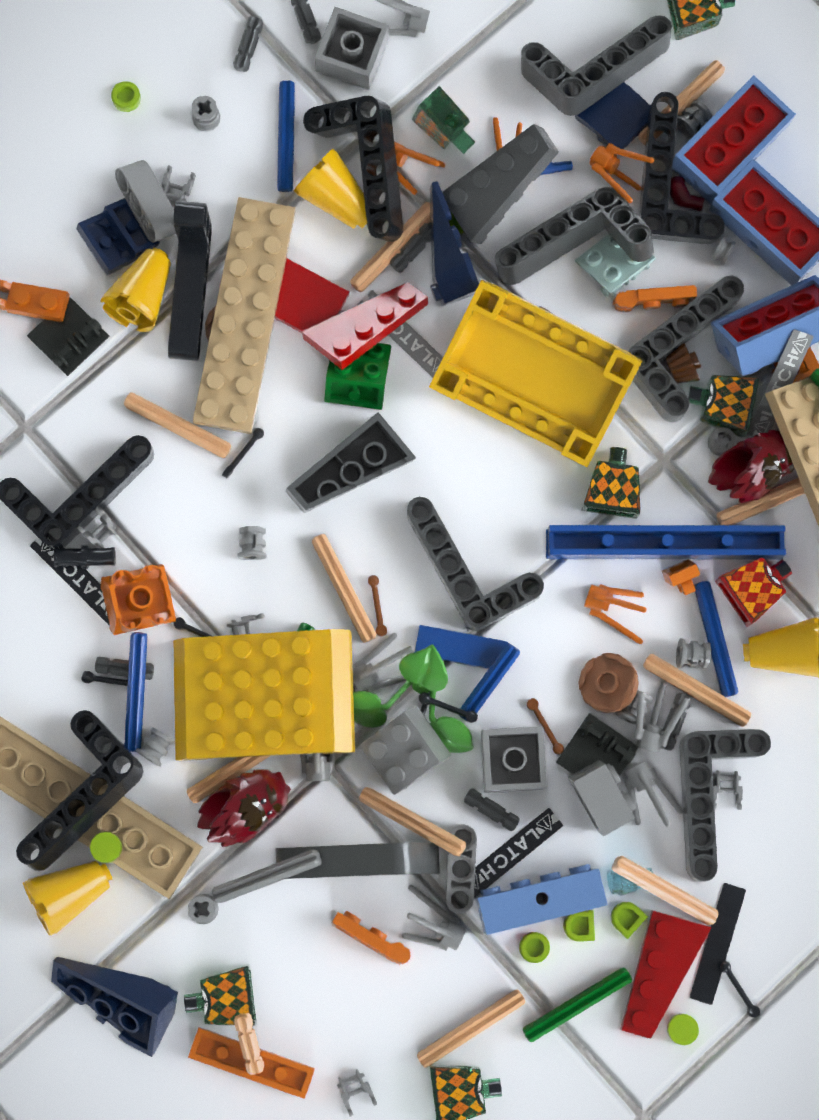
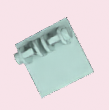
M607 234L576 258L575 262L602 286L600 288L601 292L605 297L616 295V292L623 287V284L625 286L629 285V279L634 281L637 275L644 270H648L650 268L649 265L656 257L652 255L651 258L644 262L633 261L615 240Z

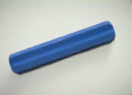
M510 643L506 644L460 709L465 711L474 710L478 713L520 655V650ZM459 715L462 719L467 721L464 716Z

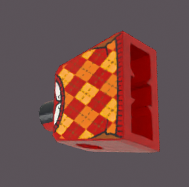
M762 557L721 575L715 582L744 625L749 627L786 593L781 581L792 575V571L783 559L770 567Z

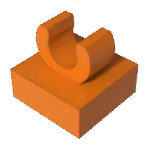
M689 559L661 571L665 582L673 587L677 585L679 592H683L685 596L696 591L691 579L699 576L700 572L697 564Z

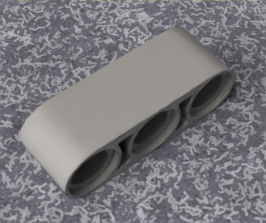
M140 160L117 168L115 170V178L118 187L148 240L154 243L175 235L174 208L149 164L145 160Z
M465 824L457 825L450 833L455 835L458 830L462 829L468 831L471 835L470 844L465 847L461 856H454L449 852L447 855L445 901L448 909L457 914L468 912L474 902L477 836L474 829ZM458 860H463L469 865V874L464 878H458L453 873V864ZM456 891H463L468 897V903L462 909H456L451 904V896Z

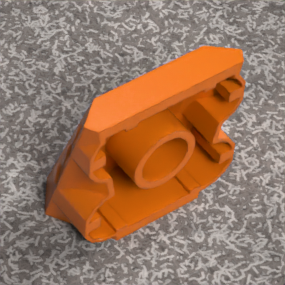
M163 564L149 565L133 571L119 570L113 575L101 577V590L110 624L109 629L113 635L176 622Z

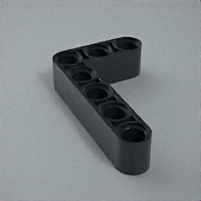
M661 92L655 96L650 105L645 156L652 157L654 160H661L665 165V170L657 172L652 169L651 163L644 162L638 215L644 222L647 217H654L658 220L659 228L651 230L652 239L713 244L721 237L725 230V223L719 215L668 209L679 105L675 95L670 92ZM659 102L667 103L671 108V112L668 114L660 113L656 104ZM654 132H665L668 136V141L665 143L656 141ZM651 188L660 190L662 199L659 201L650 199L648 190ZM674 221H685L688 225V231L685 233L678 232L674 228ZM703 224H714L717 229L716 235H707L703 230Z
M365 95L308 109L303 117V124L305 129L313 134L330 138L357 132L368 231L371 236L388 242L398 240L403 233V218L390 106L382 100ZM376 105V112L371 117L370 111ZM349 111V119L346 122H344V117L346 113ZM323 117V124L319 128V121ZM379 134V141L374 146L373 140ZM380 163H382V170L377 175V167ZM385 192V200L380 204V196ZM388 221V229L383 233V225Z
M176 201L174 207V228L179 243L168 342V358L199 361L212 223L206 203Z
M141 435L132 436L53 513L16 478H5L0 482V500L47 547L55 550L54 548L62 549L80 533L77 529L79 525L84 529L98 515L95 511L97 507L103 511L151 464L155 455L154 449L146 437ZM139 445L147 447V452L144 456L134 457L132 455L135 447ZM116 466H124L126 468V472L121 478H113L111 476L112 470ZM98 486L104 488L105 491L101 498H90V492L93 488ZM12 487H18L20 489L18 497L8 500L6 498L7 491ZM81 507L83 509L81 518L70 520L69 512L71 509ZM40 508L41 513L36 520H27V513L30 509ZM53 528H60L62 532L60 538L56 541H49L47 538L49 531Z
M88 710L79 711L72 717L70 723L71 730L102 765L18 844L16 849L18 860L34 871H44L49 868L131 790L143 776V766L138 759L96 715ZM89 723H93L92 728L84 733L85 727ZM112 743L111 748L107 752L102 753L104 746ZM130 763L128 771L121 774L122 767ZM108 784L105 793L99 795V789L103 785ZM85 805L84 812L76 817L77 810ZM62 827L61 834L57 838H53L56 829ZM39 849L38 856L31 860L33 851Z

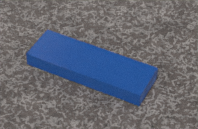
M420 625L415 652L433 644L443 661L489 669L506 644H508V641Z

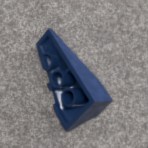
M435 181L429 187L432 281L434 283L430 285V289L435 302L440 301L442 307L474 296L479 282L468 252L461 253L459 249L462 248L460 233L454 225L450 226L449 221L452 220L451 212L438 181Z
M56 957L53 960L52 983L79 1005L87 1004L98 1014L96 1019L104 1025L106 1021L121 1032L118 1037L123 1042L150 1057L156 1053L175 1014L177 991L152 978L62 957Z

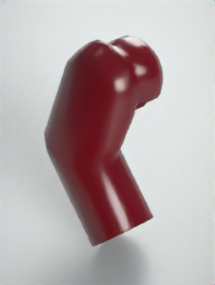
M672 177L670 196L674 204L678 207L701 212L705 198L690 195L683 177Z

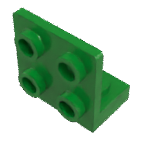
M377 343L343 370L329 360L324 402L382 410L392 346L390 344Z

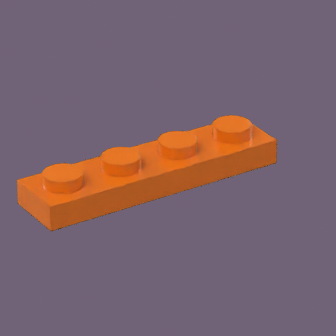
M198 1027L188 1055L190 1059L303 1099L306 1097L315 1071L314 1067L260 1048L259 1056H262L264 1069L261 1073L250 1075L247 1073L246 1059L243 1058L239 1041L202 1027Z

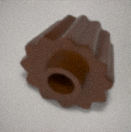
M683 343L666 357L674 380L677 383L700 381L696 370L701 368L695 351L689 353L686 344Z

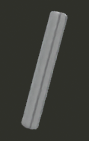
M309 850L216 886L212 889L213 899L216 903H224L320 866L322 863L318 850Z

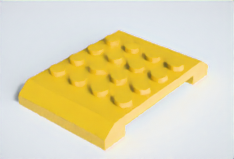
M481 280L429 388L453 400L457 399L560 451L561 455L588 467L642 360L630 352L497 285Z
M324 629L191 637L173 640L175 760L188 761L213 758L355 752L351 630Z

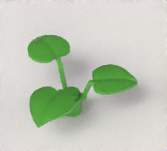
M433 644L401 659L399 670L407 681L387 703L381 704L380 698L370 692H353L354 721L370 728L384 725L387 721L385 710H388L410 685H412L415 692L419 694L429 692L430 697L435 699L436 692L443 690L448 683L446 667ZM429 703L430 725L450 753L471 751L474 745L469 729L461 721L452 717L443 716L436 719L435 705Z

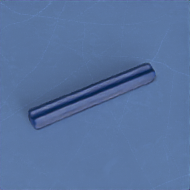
M283 80L279 83L277 189L279 192H292L295 83L290 80Z
M709 581L698 582L694 585L696 589L695 595L707 641L711 645V656L721 694L724 697H731L737 695L739 691L711 584Z
M134 632L130 635L124 745L130 752H136L135 750L137 748L141 749L148 638L147 634L142 632Z

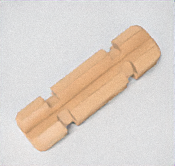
M249 1013L239 1014L235 1016L234 1024L239 1034L238 1039L243 1058L246 1059L247 1073L250 1075L261 1073L264 1069L262 1056H259L260 1048L255 1029L252 1028L253 1021Z

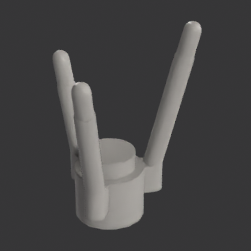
M375 0L406 13L403 25H407L408 29H389V36L408 35L416 38L418 32L425 33L430 10L411 5L402 0Z
M396 633L391 634L362 660L353 664L355 667L353 668V682L358 691L367 689L371 693L378 688L407 681L403 676H397L374 682L379 679L377 671L412 652L413 648L408 646L372 666L369 662L397 638Z
M664 680L661 682L651 721L650 723H645L644 728V694H638L636 730L633 738L637 739L636 746L653 752H659L661 746L666 747L671 732L689 702L688 698L682 700L662 734L663 728L657 726V721L667 682Z
M320 753L313 754V757H309V763L307 755L300 754L302 773H306V781H330V773H335L337 753L330 754L328 762L327 756H320Z
M647 761L625 771L628 779L623 782L636 807L632 811L636 818L634 819L636 825H640L641 820L634 790L635 787L638 792L646 790L666 827L670 825V822L652 788L653 785L656 784L679 814L683 813L681 806L660 780L654 767H649Z
M409 885L408 889L448 921V923L442 921L440 925H437L420 916L408 913V919L435 931V938L439 940L403 933L402 938L436 946L447 951L448 947L456 951L466 932V928L459 925L461 920L451 916L416 887Z

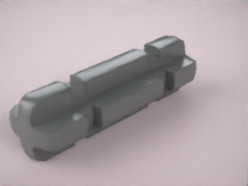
M290 0L292 6L295 5L293 9L301 30L304 29L302 34L307 44H315L320 41L321 34L319 28H315L317 23L309 3L306 4L308 0Z
M250 16L247 20V28L243 32L237 50L238 54H236L233 62L234 68L241 72L249 70L250 58H253L259 40L258 36L263 28V20L255 16Z
M424 223L418 230L419 234H414L400 249L401 253H397L391 259L390 265L395 271L403 272L408 266V262H412L426 247V242L431 241L430 224Z
M100 656L96 658L95 671L97 673L108 674V672H111L112 675L128 677L129 660L113 658L112 661L108 657ZM146 663L145 680H151L154 675V665Z
M684 693L676 694L673 701L674 708L670 709L663 731H665L682 700L688 698L689 702L671 732L666 747L661 746L660 748L667 751L674 749L677 741L675 737L679 736L687 715L685 711L689 709L692 702V697Z
M471 788L464 798L466 804L472 808L474 806L477 807V811L496 823H502V827L507 830H515L520 821L518 816L512 812L507 813L504 807L488 797H482V793Z

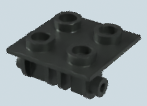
M70 297L63 322L44 319L27 337L68 377L110 335L101 328L102 326L96 319H92Z
M589 713L556 763L570 773L575 774L600 760L605 764L609 763L613 766L618 776H620L627 764H630L635 757V752L639 747Z

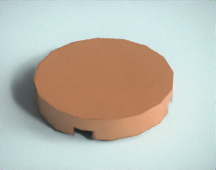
M604 653L586 663L581 670L578 684L586 704L598 712L609 714L621 711L632 702L636 696L639 681L637 671L631 662L619 654Z

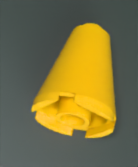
M332 148L293 191L298 196L354 229L358 225L362 229L367 224L364 192L338 152Z
M158 248L146 249L103 294L100 303H105L102 307L104 312L125 327H128L129 323L138 326L136 331H151L157 321L171 266L168 255Z
M819 617L748 637L749 643L743 644L744 662L750 661L752 668L819 678Z
M92 861L29 878L22 884L30 903L33 904L37 912L36 915L47 934L52 936L57 934L110 888L109 881L113 878L105 863L99 865L97 861Z

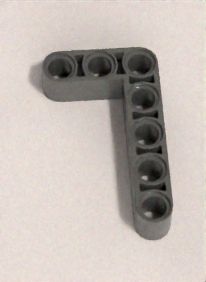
M653 16L574 72L541 43H527L521 50V74L560 112L568 116H576L664 54L670 47L672 23L665 16Z
M601 187L501 248L495 255V264L501 282L506 285H515L604 230L608 232L629 258L633 261L644 262L651 258L654 253L651 230L626 200L612 187Z
M733 275L722 278L628 350L634 356H641L645 361V365L639 367L632 381L665 421L671 423L680 421L686 414L690 404L685 392L660 362L666 359L681 344L687 343L711 325L712 321L723 316L739 302L744 293V284L740 278ZM722 288H732L736 296H726ZM699 305H709L713 313L704 314L700 310ZM684 321L688 323L690 331L683 332L679 330L677 322ZM657 338L664 339L668 344V348H657L654 340ZM649 379H659L663 383V388H652L649 384ZM667 402H678L681 406V411L672 412L668 408Z
M420 496L413 498L407 506L408 522L463 622L469 629L473 631L483 630L540 598L544 590L543 579L538 574L530 572L483 596L432 502ZM416 506H423L428 510L429 514L423 519H418L414 517L412 510ZM433 531L440 533L443 538L442 542L437 545L430 544L426 539L428 533ZM451 557L456 561L457 567L454 570L446 571L441 567V560ZM525 581L534 582L538 588L537 593L533 595L524 593L522 583ZM459 583H466L471 588V594L466 597H460L455 592V586ZM499 595L508 596L512 602L511 607L507 609L499 608L495 602L496 597ZM480 609L485 613L486 619L482 623H474L469 617L470 611Z
M763 730L695 731L687 734L680 741L686 871L694 881H709L715 877L718 870L712 760L748 759L765 755L771 748V739ZM751 736H757L761 740L762 748L759 752H754L750 749L748 741ZM721 737H727L731 741L732 749L729 753H724L719 749L718 741ZM690 738H697L702 743V750L699 754H694L689 750L688 741ZM693 768H698L703 772L704 779L699 785L690 780L689 775ZM695 798H700L705 803L706 807L702 815H697L692 811L691 804ZM698 828L704 830L707 834V841L702 846L697 845L693 840V833ZM699 859L705 860L709 866L708 873L703 877L695 872V864Z
M403 842L275 848L276 863L309 850H318L322 860L320 866L286 879L440 873L439 846L433 843Z

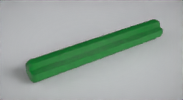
M624 967L618 969L523 1027L522 1030L525 1037L530 1043L536 1041L631 983V975Z

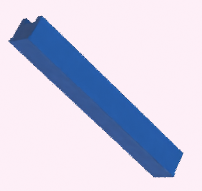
M549 525L548 529H546V559L757 560L763 557L765 560H782L786 556L784 544L786 528L785 525Z

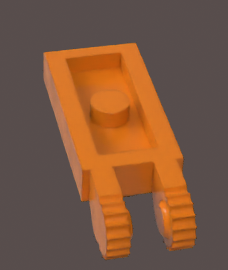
M0 280V291L9 293L7 300L0 298L1 310H6L7 313L63 322L70 298L68 291L12 282L11 284L5 280Z
M695 285L627 290L616 294L612 305H614L613 308L618 310V312H631L635 306L643 305L644 310L661 308V304L672 303V307L675 308L685 307L696 299L697 288Z
M345 911L344 914L337 912L331 922L332 926L391 962H395V964L403 965L406 962L408 963L411 952L409 951L410 949L404 947V944L400 942L390 944L385 941L387 938L385 933L375 927H371L370 931L359 925L361 919L348 911Z

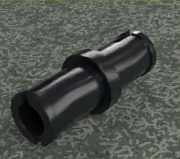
M81 545V548H54L55 567L81 566L82 569H88L89 566H115L116 564L115 547L89 548L88 545Z

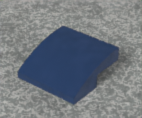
M623 82L583 112L576 115L575 118L597 135L598 141L606 147L611 143L617 148L625 149L648 125L650 104Z
M125 198L105 206L102 213L78 223L76 230L107 276L136 261L146 249L156 248L160 244L159 241L153 243L148 240Z

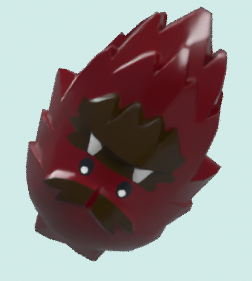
M768 430L766 433H758L752 438L738 442L737 445L724 452L712 465L713 470L708 478V483L717 485L716 489L719 491L730 489V498H739V503L759 500L779 483L781 478L791 474L795 469L780 431Z
M268 769L253 770L252 773H242L239 778L225 781L226 784L213 792L202 803L198 810L201 816L198 820L197 828L210 829L207 837L208 842L221 843V847H227L238 842L246 843L266 826H269L275 818H279L287 806L288 794L291 788L285 783L281 772L273 773Z

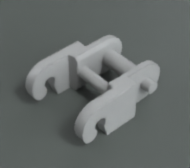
M168 165L167 173L165 172L161 183L163 191L170 200L187 201L185 196H190L196 173L191 172L190 180L188 179L187 184L180 186L170 183L172 166ZM169 188L182 190L180 196L168 193Z
M97 507L95 511L101 516L100 521L102 523L92 533L88 530L85 532L80 525L77 529L95 547L99 545L101 548H104L102 543L112 533L117 535L114 531L116 527ZM106 526L108 529L97 539L95 536Z
M264 613L241 617L242 621L236 622V619L231 620L232 623L227 624V627L232 628L233 635H239L238 626L244 625L246 634H250V621L265 618Z
M716 770L715 776L713 775V780H715V786H713L715 810L717 809V793L720 792L736 794L737 810H742L743 786H739L741 776H738V771H734V775H720L719 770ZM720 781H733V788H720Z
M358 1069L355 1070L356 1075L345 1080L338 1077L339 1084H336L338 1089L342 1088L344 1092L340 1096L350 1117L354 1116L348 1100L360 1092H368L373 1105H378L369 1082H363L362 1078L365 1075L363 1072L360 1073ZM359 1081L362 1087L348 1093L346 1086Z

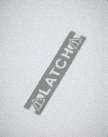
M371 290L357 305L378 296V294ZM405 322L388 335L432 378L434 377L443 356L418 332Z
M795 329L792 331L746 435L754 437L758 433H766L768 430H771L775 418L765 394L793 383L813 340L812 335Z

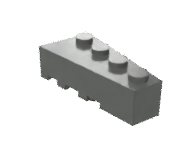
M535 124L531 125L442 192L449 209L470 242L482 244L494 226L503 220L505 213L510 207L519 201L532 181L535 182L559 153L544 128Z
M378 412L290 484L285 492L303 513H307L413 462L416 456Z

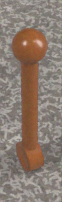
M371 575L368 578V584L372 588L377 618L376 634L383 637L387 634V627L383 624L377 585L379 584V578L376 575Z
M529 699L527 708L534 712L541 726L544 727V731L553 745V752L557 755L562 754L564 746L558 743L538 709L539 703L537 699Z

